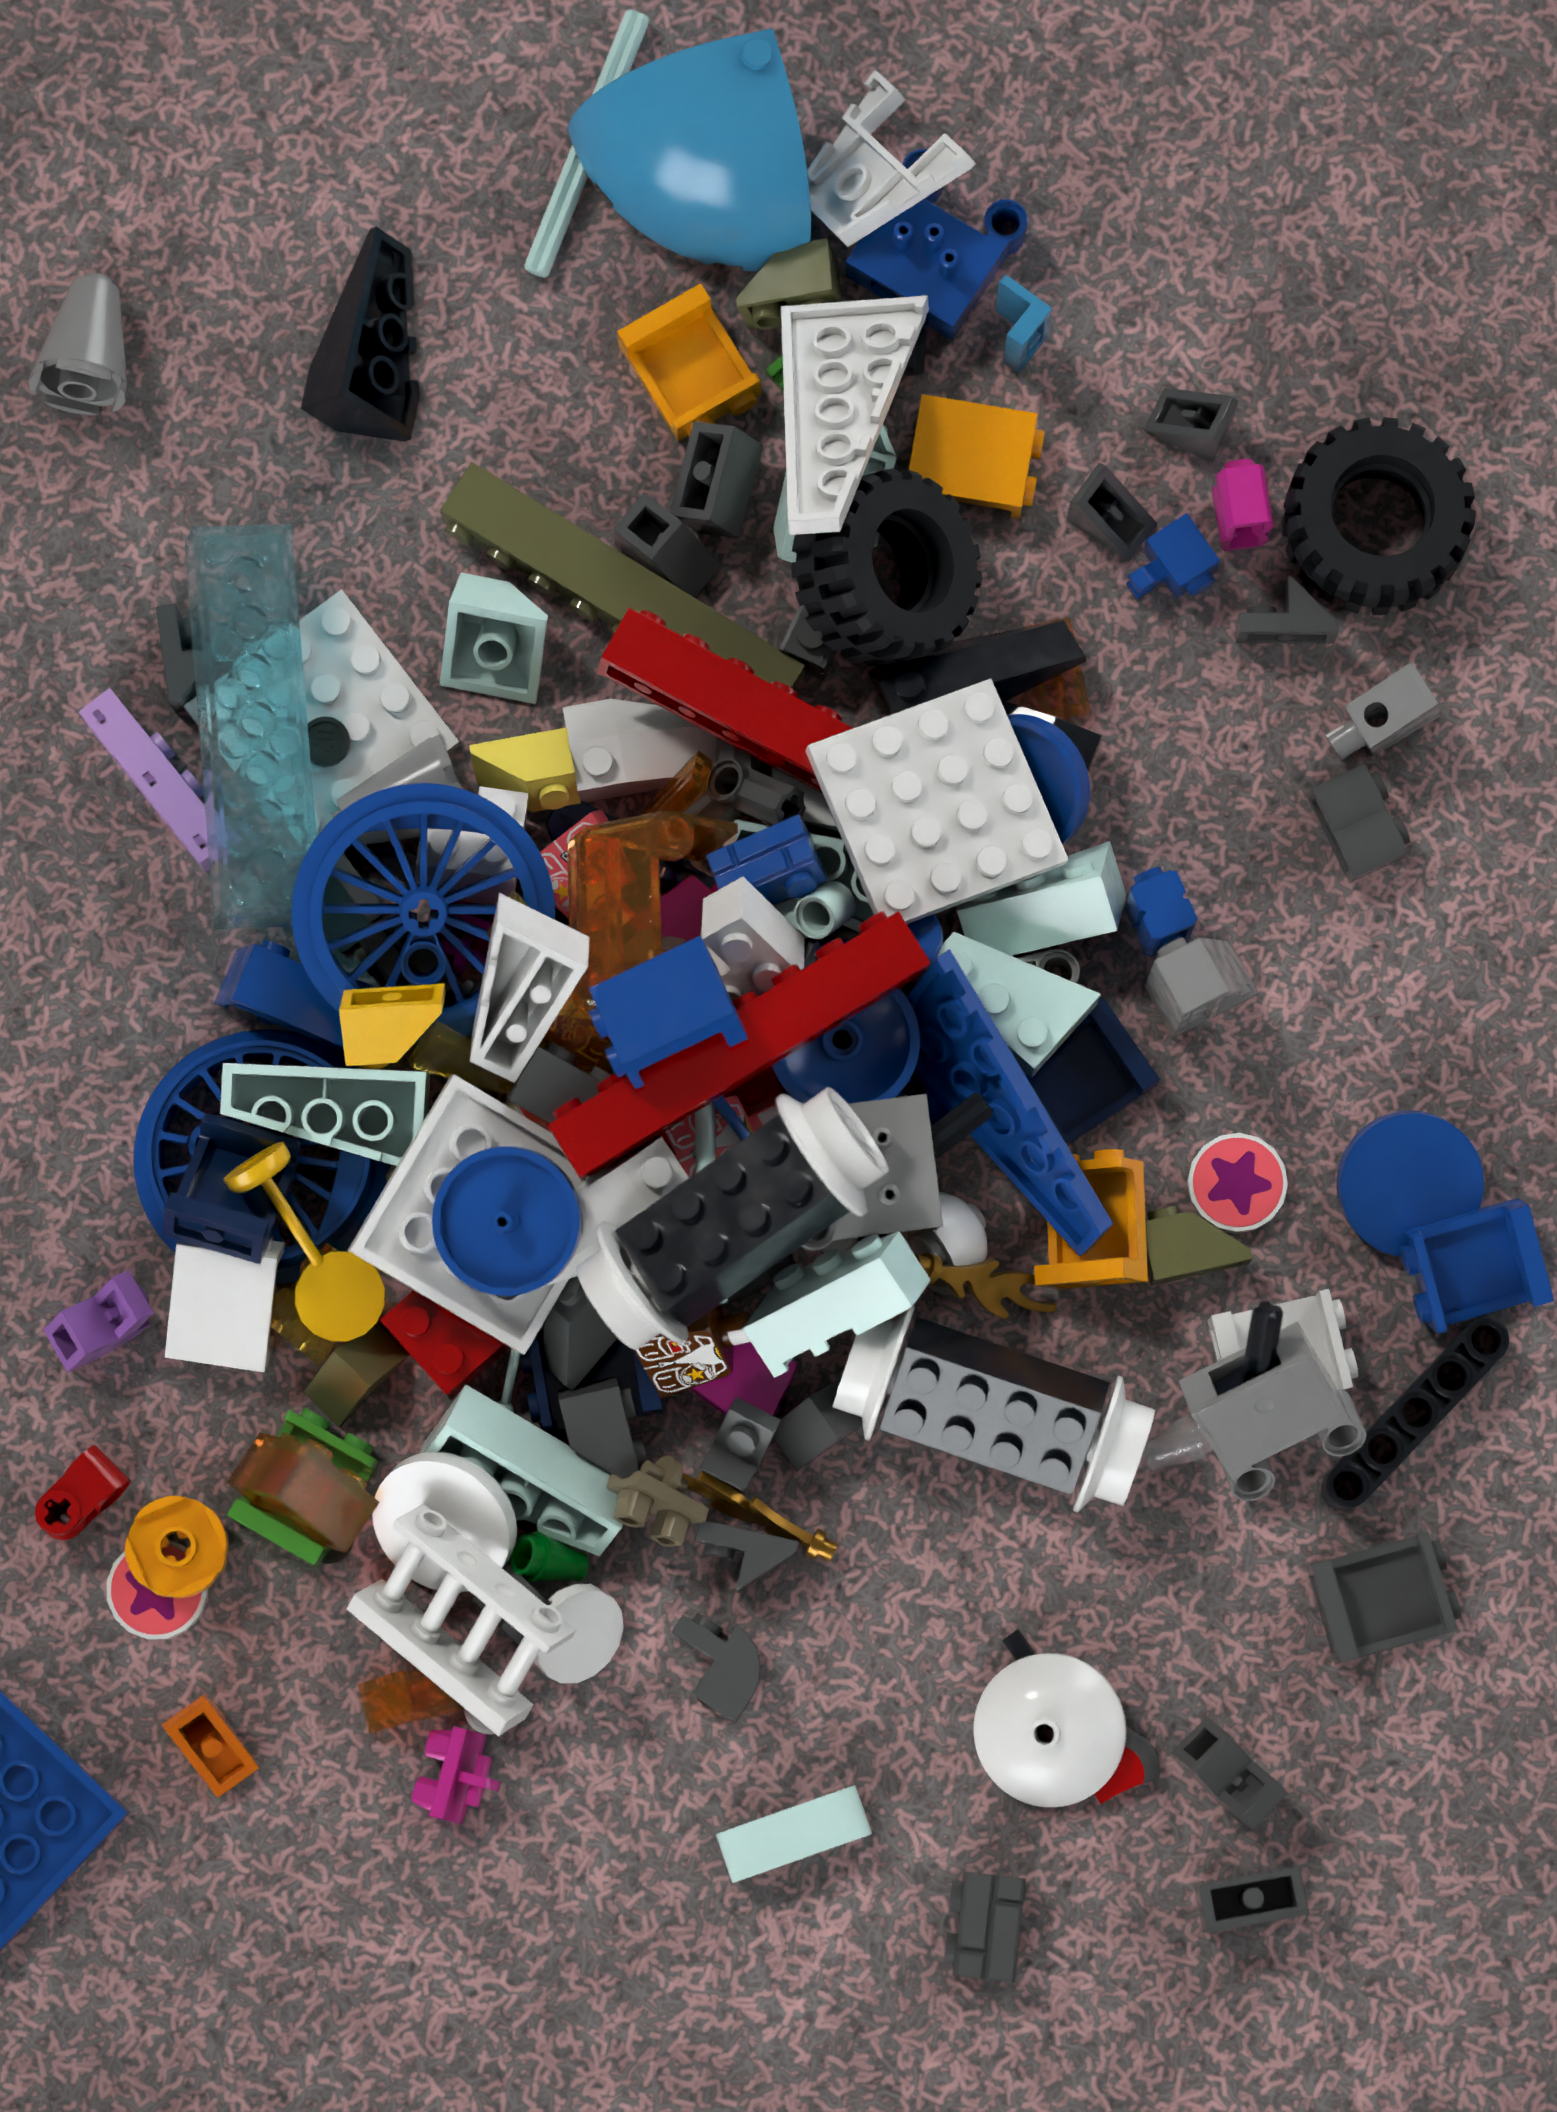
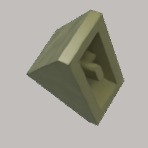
M376 1323L365 1335L346 1341L334 1350L303 1393L340 1428L410 1355Z

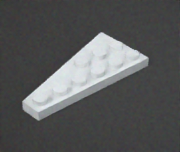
M928 295L781 306L789 535L840 532L929 311Z

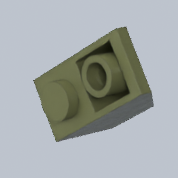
M828 238L813 240L772 255L736 298L737 308L748 329L768 330L778 327L781 324V306L842 302L839 264Z

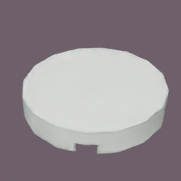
M573 1584L557 1591L548 1600L552 1602L549 1606L555 1608L562 1618L577 1631L573 1638L549 1653L545 1654L540 1650L534 1660L535 1665L540 1668L542 1673L559 1683H579L595 1676L610 1662L620 1645L624 1629L622 1610L612 1596L592 1584Z

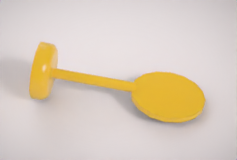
M278 1142L237 1166L227 1174L223 1181L228 1189L235 1194L244 1193L261 1184L311 1263L302 1270L295 1286V1307L301 1322L314 1335L326 1340H353L365 1335L378 1322L385 1302V1287L382 1279L373 1265L351 1252L331 1251L324 1255L320 1254L271 1178L290 1161V1152L285 1143Z

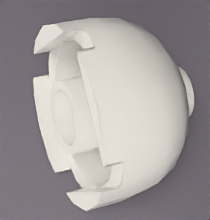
M939 1192L943 1227L900 1232L913 1253L922 1255L925 1252L939 1255L942 1265H971L984 1261L988 1254L987 1234L984 1229L986 1221L981 1211L975 1205L966 1203L961 1198L944 1192ZM939 1278L933 1284L927 1285L931 1290L942 1295L953 1294L948 1285Z

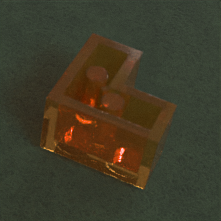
M260 1432L227 1481L231 1487L261 1511L286 1517L319 1545L347 1553L379 1504V1501L365 1490L368 1483L361 1476L344 1467L340 1470L331 1462L334 1455L326 1447L312 1439L302 1443L287 1433H282L280 1437Z

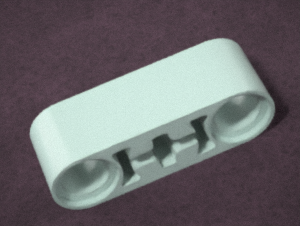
M856 1785L720 1832L716 1834L731 1881L735 1883L871 1835L872 1831Z

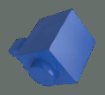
M1186 513L1146 539L1143 552L1150 563L1128 575L1129 581L1126 582V586L1136 600H1139L1163 582H1165L1176 599L1186 592H1189L1191 597H1194L1216 581L1213 575L1217 573L1220 559Z

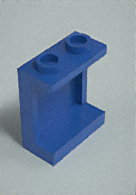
M701 935L589 988L597 1006L589 1011L590 1017L601 1039L609 1036L613 1046L605 1049L609 1062L617 1077L627 1074L635 1090L645 1086L639 1072L641 1069L719 1032H722L729 1047L749 1039L719 970Z
M1519 1198L1403 1231L1406 1246L1400 1247L1401 1259L1407 1275H1415L1419 1290L1418 1294L1413 1295L1415 1311L1420 1323H1428V1326L1437 1334L1448 1331L1447 1325L1526 1302L1536 1307L1554 1301L1530 1206Z

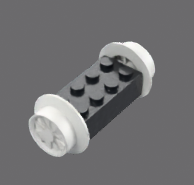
M827 1087L804 1104L788 1095L781 1094L776 1099L780 1112L776 1117L620 1228L607 1221H603L597 1226L600 1249L578 1264L576 1271L579 1281L593 1307L624 1344L631 1349L637 1350L660 1333L676 1343H683L688 1339L687 1326L850 1211L859 1217L867 1213L864 1189L888 1173V1166L869 1131L836 1091Z
M915 1306L904 1311L895 1321L888 1319L856 1335L833 1408L862 1417L866 1441L870 1442L886 1394H889L890 1398L879 1430L1073 1495L1084 1461H1086L1087 1464L1076 1495L1073 1511L1079 1512L1093 1497L1120 1506L1124 1505L1149 1435L1155 1409L1126 1400L1123 1377L1117 1376L1101 1422L1098 1423L1110 1382L919 1317L915 1321L904 1355L901 1356L900 1353Z

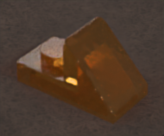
M418 1669L401 1670L358 1684L369 1734L465 1710L463 1706Z

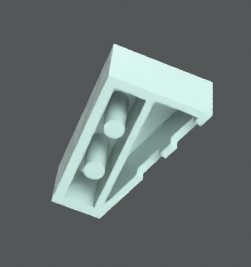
M1108 841L1067 856L1069 860L1064 866L959 904L957 913L964 936L1013 956L1117 931L1126 899V892L1111 842Z
M953 932L941 946L938 957L947 950H951L1020 1068L1031 1078L1098 1005L1100 993L956 932Z
M900 1231L881 1238L877 1234H872L860 1240L852 1249L841 1253L837 1249H833L819 1256L810 1265L801 1268L799 1264H793L780 1271L773 1279L775 1285L742 1329L775 1378L787 1372L789 1369L788 1364L793 1357L806 1350L811 1349L815 1357L828 1351L830 1346L826 1340L841 1332L853 1329L855 1334L859 1335L910 1309L931 1280Z

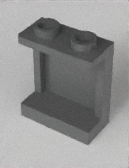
M1428 1531L1345 1556L1312 1563L1306 1567L1335 1665L1456 1631L1455 1620L1462 1618L1456 1593L1453 1589L1446 1591L1440 1572L1447 1569L1443 1548L1439 1540L1431 1542Z

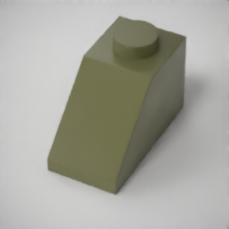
M1169 1206L1146 1213L1148 1218L1146 1221L1147 1270L1151 1286L1248 1265L1253 1259L1249 1247L1191 1211L1177 1214L1176 1206Z

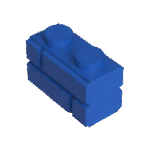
M799 814L706 855L718 890L743 876L772 905L790 897L803 898L812 893L817 885L828 881L813 838Z
M1159 866L1136 875L1133 878L1135 884L1130 887V893L1124 909L1132 928L1138 929L1136 937L1144 955L1150 957L1158 955L1157 951L1182 937H1184L1187 943L1198 918L1189 898H1184L1186 891L1178 872L1168 870L1163 873Z

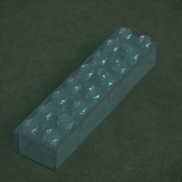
M292 524L193 526L185 541L214 930L292 926L291 912L295 881L301 863L309 847L317 837Z

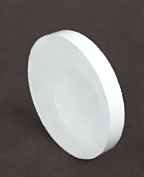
M420 1453L400 1462L380 1484L373 1502V1525L383 1551L395 1566L409 1540L395 1530L392 1525L397 1518L422 1504L441 1514L452 1528L501 1568L510 1559L517 1538V1524L513 1507L499 1483L474 1462L450 1453ZM425 1554L412 1580L425 1587L438 1590L447 1572ZM463 1586L460 1592H467L469 1590Z

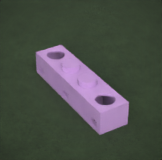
M110 688L79 711L87 726L205 872L236 849L231 837L199 799V797L206 793L188 769L182 774L177 772L168 761L175 756L169 745L158 732L149 737ZM155 781L156 784L151 787L150 784ZM205 843L206 847L201 849L200 846Z

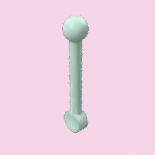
M511 1348L501 1401L497 1403L514 1413L511 1398L521 1353Z

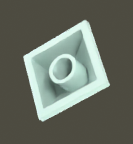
M461 572L449 601L440 686L536 704L548 615L508 581Z

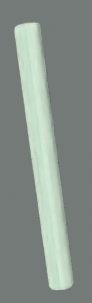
M627 10L624 13L593 94L630 72L648 27L649 18L646 15L635 10ZM573 144L525 262V269L536 276L547 277L549 275L588 178L574 150Z

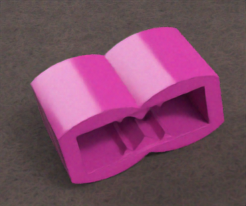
M1251 459L1230 461L1224 464V469L1216 475L1217 484L1212 488L1221 550L1231 551L1260 547L1268 542V532L1274 526L1264 466L1261 464L1254 465Z

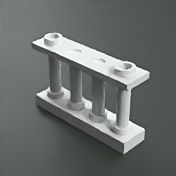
M422 1504L397 1518L392 1525L395 1530L409 1540V1543L388 1581L380 1579L354 1594L347 1610L492 1732L500 1736L525 1720L533 1706L529 1700L519 1693L518 1688L539 1651L541 1650L545 1654L549 1653L573 1638L577 1630L566 1622L555 1608L543 1603L452 1528L441 1514ZM426 1554L443 1568L447 1574L424 1614L405 1598L404 1592ZM464 1586L486 1605L464 1644L461 1645L443 1630L441 1625ZM501 1618H503L519 1631L524 1638L500 1677L485 1665L479 1657Z

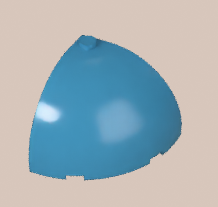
M773 28L704 43L647 63L598 90L571 117L567 131L574 150L593 184L597 183L602 192L613 203L612 207L619 215L656 243L679 255L704 264L713 265L716 262L742 267V271L759 272L774 253L786 251L810 242L811 207L803 141L792 91Z

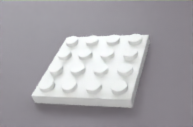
M342 589L184 705L185 710L301 862L315 838L333 819L331 812L340 809L337 803L338 798L429 737L432 738L440 735L448 755L460 746V742ZM318 717H332L339 720L346 727L350 736V749L347 756L340 763L331 767H320L312 764L304 756L300 746V736L304 727Z
M992 679L809 744L805 750L874 915L884 911L887 917L899 911L906 924L1064 866L1069 860Z
M452 1074L347 1251L517 1352L526 1354L569 1279L514 1296L487 1294L468 1286L451 1272L442 1260L436 1247L432 1230V1212L436 1195L446 1176L461 1161L479 1151L494 1147H522L548 1157L567 1174L575 1189L593 1176L581 1182L551 1132L455 1074Z

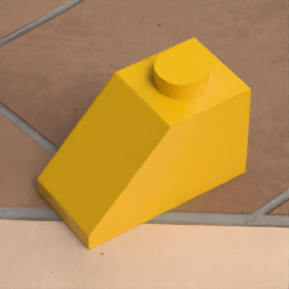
M445 983L344 990L339 1014L346 1066L359 1065L363 1069L373 1070L383 1068L389 1063H397L442 1013L446 993Z

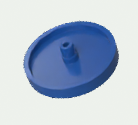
M1007 715L1061 843L1064 845L1077 833L1088 811L1090 781L1085 762L1072 740L1057 726L1032 715Z
M1405 1110L1389 1113L1373 1120L1353 1137L1339 1163L1336 1189L1340 1208L1351 1228L1372 1247L1387 1254L1401 1256L1400 1247L1406 1246L1403 1231L1478 1210L1483 1198L1484 1175L1477 1151L1470 1140L1457 1127L1431 1113Z
M515 1146L485 1149L461 1161L451 1170L441 1184L432 1212V1230L435 1244L447 1267L468 1286L497 1296L525 1294L553 1281L564 1271L574 1257L582 1233L583 1219L580 1200L567 1174L548 1157L536 1151Z

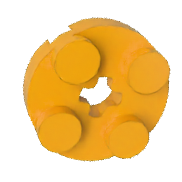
M177 1495L166 1496L150 1502L139 1511L126 1538L125 1557L135 1579L155 1594L176 1599L188 1598L208 1589L226 1568L229 1548L228 1537L218 1515L204 1504L187 1497ZM177 1533L181 1540L189 1538L191 1547L185 1550L186 1558L178 1561L175 1556L166 1557L163 1549L170 1545L168 1536Z

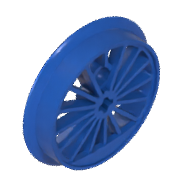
M435 783L404 784L379 790L357 800L337 814L315 838L301 863L294 885L291 912L293 935L301 963L318 992L339 1012L343 991L365 989L356 980L404 933L409 931L385 987H394L401 971L404 977L413 985L435 984L446 973L456 997L455 1001L443 1004L442 1013L416 1042H441L472 1034L480 989L468 996L462 994L437 932L440 931L484 974L485 964L445 923L490 942L491 931L450 914H495L497 904L450 903L517 877L523 891L524 901L522 904L555 920L554 892L547 866L539 849L525 829L505 810L478 794L458 787ZM396 829H420L419 884L415 880L396 834ZM428 829L452 830L431 881L427 884ZM387 830L410 887H407L358 837L367 832ZM461 831L487 835L489 839L437 888ZM352 844L401 894L334 866L343 852ZM495 845L501 848L513 865L510 869L446 894ZM333 876L395 903H324L323 896L328 878ZM423 899L429 901L431 909H438L437 912L429 913L428 921L425 922L418 921L417 913L409 912V909L418 908L419 900ZM325 913L395 914L333 940L327 939L322 917ZM400 924L352 972H346L333 953V950ZM418 949H429L435 953L438 961L431 971L419 973L410 967L408 963L410 955Z
M250 1030L226 1035L202 1045L180 1060L163 1077L151 1094L140 1118L134 1144V1175L138 1195L147 1218L165 1244L174 1253L176 1252L178 1240L163 1236L164 1209L170 1196L166 1180L183 1176L189 1165L164 1169L165 1142L187 1145L192 1157L200 1137V1125L193 1130L190 1137L167 1132L179 1107L197 1119L202 1120L205 1113L184 1101L186 1096L200 1082L205 1080L221 1103V1090L211 1075L221 1070L223 1063L245 1064V1061L270 1059L273 1060L272 1065H282V1061L304 1067L357 1069L355 1066H346L345 1057L333 1049L301 1037L300 1034L280 1030ZM249 1122L250 1126L259 1128L258 1125ZM260 1126V1128H259V1129H263V1130H266V1131L273 1130V1129L266 1128V1127H263V1126ZM285 1133V1134L288 1135L290 1138L293 1137V1135H290V1134ZM299 1139L300 1149L323 1145L310 1140ZM340 1150L338 1162L299 1155V1165L336 1171L331 1193L298 1172L294 1178L295 1181L329 1201L320 1229H317L291 1190L287 1200L310 1231V1238L321 1255L331 1251H347L388 1183L385 1174L392 1165L344 1150ZM277 1221L273 1238L274 1241L283 1242L279 1221ZM299 1243L284 1247V1253L277 1265L275 1285L298 1281L302 1270L311 1263Z

